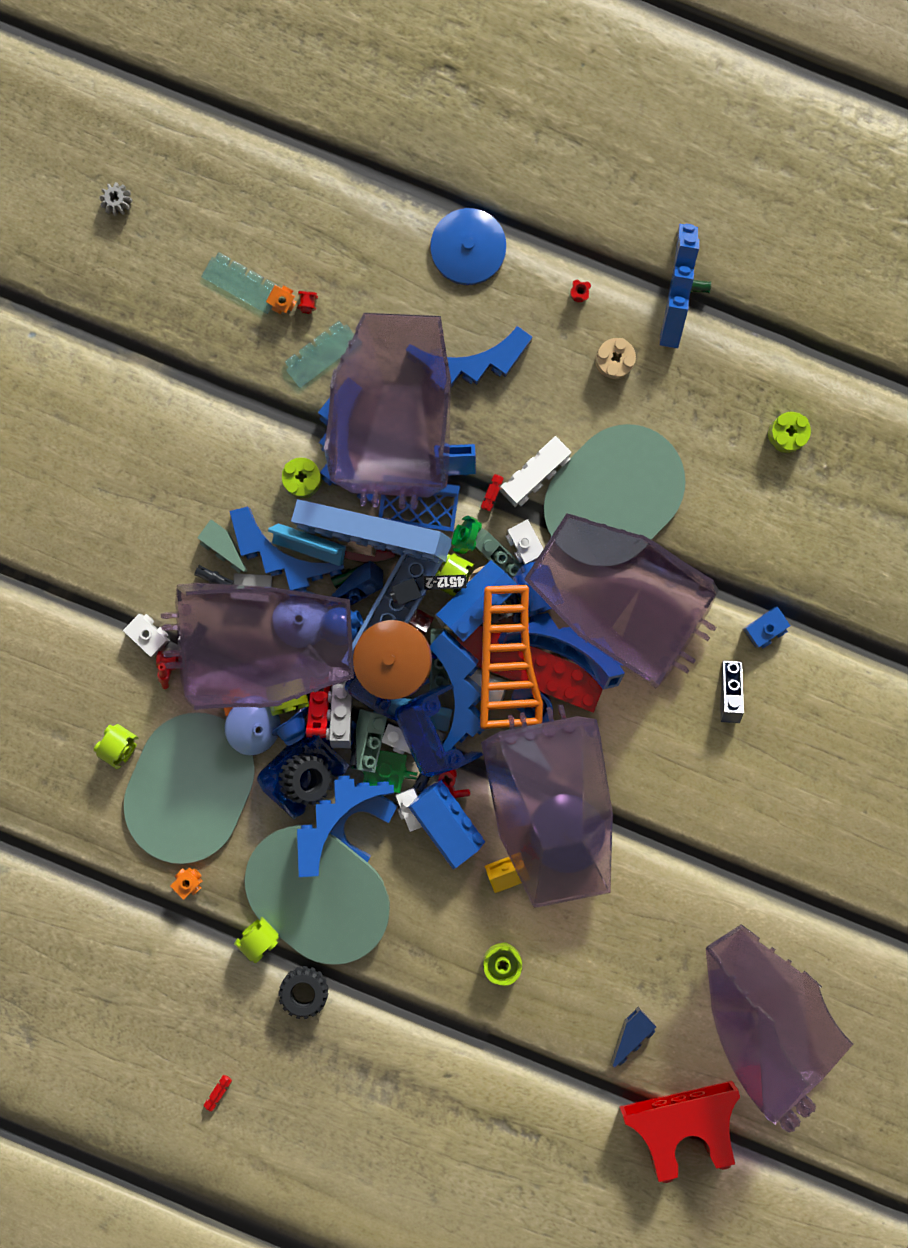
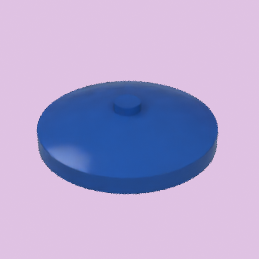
M464 208L453 211L443 217L433 231L431 237L432 260L438 271L454 283L461 285L483 283L498 272L505 259L506 238L504 231L495 218L482 210Z

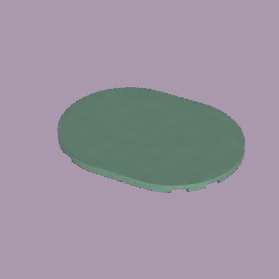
M625 424L612 426L600 431L590 438L559 469L548 486L544 500V517L551 538L566 555L581 563L594 566H608L631 558L673 518L679 509L685 491V472L681 458L666 438L650 428Z
M199 712L176 716L159 726L147 740L125 792L124 815L127 827L134 840L143 850L157 859L178 864L203 860L218 851L228 841L237 825L253 786L255 777L253 755L239 753L230 746L225 735L226 720L219 716Z
M301 825L289 826L268 835L253 851L245 872L246 895L252 910L259 920L263 917L278 932V936L303 956L316 962L345 964L368 954L379 943L385 933L390 914L389 895L377 871L337 837L329 833L320 857L319 876L299 877L297 829H301Z

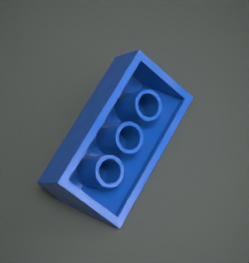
M492 560L466 584L467 588H462L436 614L463 642L483 623L485 587L518 585ZM512 593L492 594V606L501 605Z
M442 780L425 788L408 806L452 869L457 868L478 852L485 843L482 835L475 828L470 818L462 810L460 804L455 800Z

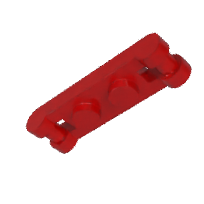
M311 679L306 737L316 735L320 736V738H326L327 712L329 710L328 693L331 690L329 679H325V681ZM317 688L324 689V691H317Z

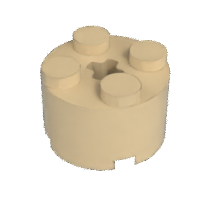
M623 338L609 339L601 345L597 352L596 367L607 378L621 379L631 371L635 364V350ZM613 355H614L615 357H619V358H620V359L618 360V363H617L616 360H615V361H612V360H611V359L613 358Z

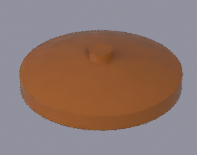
M397 620L382 621L368 628L359 638L353 654L354 671L359 682L368 692L383 699H401L418 691L427 680L432 665L431 649L424 635L414 626Z

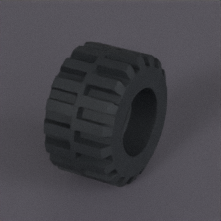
M299 754V756H292V759L286 761L287 765H282L281 769H283V772H279L281 780L278 782L282 786L281 792L286 793L284 796L291 799V801L304 805H314L315 802L322 801L321 797H326L328 795L326 791L331 789L329 783L332 782V778L329 775L332 773L331 770L327 769L329 767L328 764L323 763L324 760L310 755ZM308 769L311 774V781L308 787L302 790L300 777Z
M303 966V968L297 967L295 970H291L285 976L279 987L278 996H280V1005L283 1004L282 1009L284 1011L287 1010L289 1012L288 1015L291 1017L295 1015L296 1019L301 1017L308 1019L309 1016L314 1017L323 1009L328 998L329 987L326 984V978L321 976L322 973L320 971L316 972L313 967L308 969V966ZM297 983H308L315 991L314 999L306 1003L298 1001L293 995V987Z

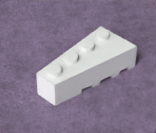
M555 436L538 451L535 457L526 462L522 470L514 473L508 480V483L505 482L501 485L500 492L515 507L518 504L522 506L528 501V495L532 491L536 493L543 486L541 482L545 478L550 480L557 473L555 469L559 465L563 467L570 460L571 451Z

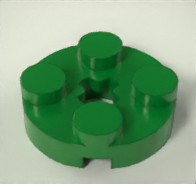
M469 515L461 519L464 522L462 525L458 524L452 536L451 544L455 546L452 549L460 554H465L467 551L472 552L475 549V540L482 528V524L476 518Z

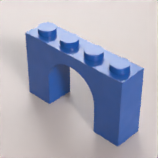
M377 796L363 801L351 808L337 821L331 830V834L368 862L371 855L353 846L347 840L344 832L346 820L354 813L368 812L389 823L398 804L384 796Z

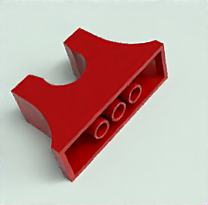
M733 1081L619 1106L625 1125L636 1130L647 1143L658 1182L669 1183L678 1178V1163L675 1158V1149L677 1144L688 1136H697L704 1140V1146L716 1169L726 1170L731 1168V1165H735L730 1142L729 1125L733 1108L740 1099V1094Z

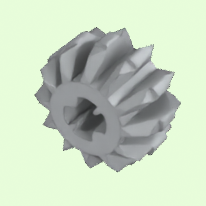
M117 182L114 183L113 187L107 184L108 189H102L101 191L104 195L99 196L100 201H103L100 204L101 207L106 208L105 211L108 214L112 212L114 216H117L118 211H120L124 215L123 209L130 210L128 203L133 201L129 197L131 192L126 190V186L123 184L120 187Z

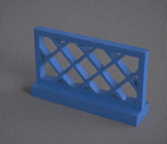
M383 476L378 518H383L384 509L390 505L396 515L391 519H383L418 527L454 532L460 485ZM386 488L395 489L399 496L390 502L386 497ZM407 491H413L418 497L410 504L402 496ZM427 493L433 494L437 500L429 507L422 500V497ZM446 496L454 497V504L448 509L440 501ZM401 497L407 507L398 512L392 503ZM420 500L426 509L417 515L411 505ZM439 502L445 512L436 518L430 508ZM409 508L415 517L410 521H405L400 514ZM427 510L434 518L429 524L423 523L419 518ZM446 513L451 518L450 527L442 526L438 521Z

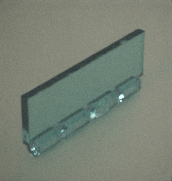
M218 252L215 258L212 257L201 276L202 278L268 314L272 305L268 304L266 300L274 285L277 284L266 279L264 284L261 285L264 279L263 276L252 270H249L248 274L245 275L247 267L236 261H233L228 266L231 258Z
M337 321L328 328L332 333L331 336L324 331L314 339L317 347L314 348L310 342L298 351L302 356L301 359L294 354L284 361L289 367L286 371L299 388L303 387L360 343L347 324L343 326L340 321Z

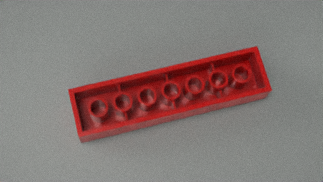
M479 626L464 642L458 636L456 640L479 660L476 666L482 668L483 626ZM491 633L490 644H499L500 633ZM530 646L532 665L539 691L594 713L603 691L598 682L579 665ZM523 651L490 652V664L524 662ZM526 670L492 671L513 681H529Z

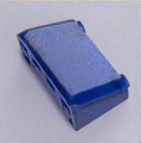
M305 734L304 738L291 746H286L257 776V781L263 792L293 819L305 812L306 805L291 801V799L284 796L286 793H282L280 790L282 786L278 782L281 780L279 772H283L281 767L282 765H287L286 761L288 759H292V756L295 755L299 756V754L321 758L324 760L323 763L328 764L329 767L327 769L331 770L332 775L335 777L344 775L349 767L345 759L320 736L306 737ZM308 769L300 777L302 790L307 788L311 781V774Z

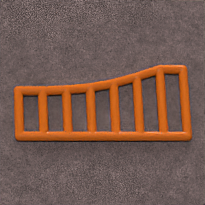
M527 585L487 586L484 589L480 727L482 729L538 726L542 724L543 701L532 665L529 643V587ZM521 593V605L492 606V594ZM521 612V624L491 625V614ZM521 632L522 643L490 644L491 633ZM523 651L524 662L490 664V652ZM526 670L529 680L489 683V674L492 671ZM531 688L534 699L489 702V691ZM535 707V718L488 721V710Z

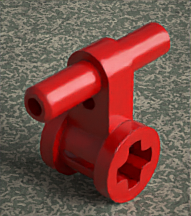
M158 651L157 677L163 689L169 688L172 670H177L178 653L166 654L163 651Z
M444 766L440 771L438 781L442 780L455 800L456 798L469 797L471 795L470 789L455 790L456 769L452 766Z

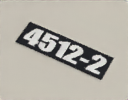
M466 575L424 576V590L467 588Z

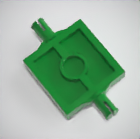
M380 750L375 772L363 771V783L377 786V782H389V785H394V792L400 793L404 779L416 780L417 777L415 776H417L418 772L406 771V754Z

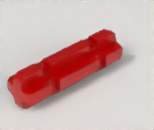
M493 475L492 484L489 485L484 497L485 501L483 500L481 504L482 509L486 511L492 510L494 505L492 502H495L500 490L499 485H502L504 480L502 476Z
M227 1075L221 1077L219 1080L220 1084L217 1083L209 1096L210 1099H207L204 1103L206 1110L212 1112L215 1109L216 1103H219L227 1090L225 1088H228L232 1083L231 1078Z

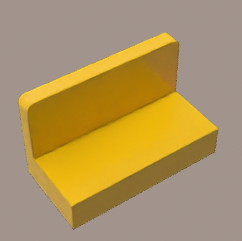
M520 852L485 865L495 893L530 880Z

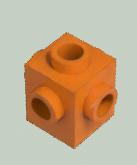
M274 285L266 300L268 304L272 305L271 309L279 314L282 311L284 313H287L288 310L292 311L297 301L294 300L293 290L284 285L282 288ZM279 297H285L286 301L284 303H280L278 300Z
M189 867L185 871L182 868L174 876L176 880L170 885L184 900L190 893L194 896L202 888L200 886L203 882L201 879L202 875L196 869L192 870Z

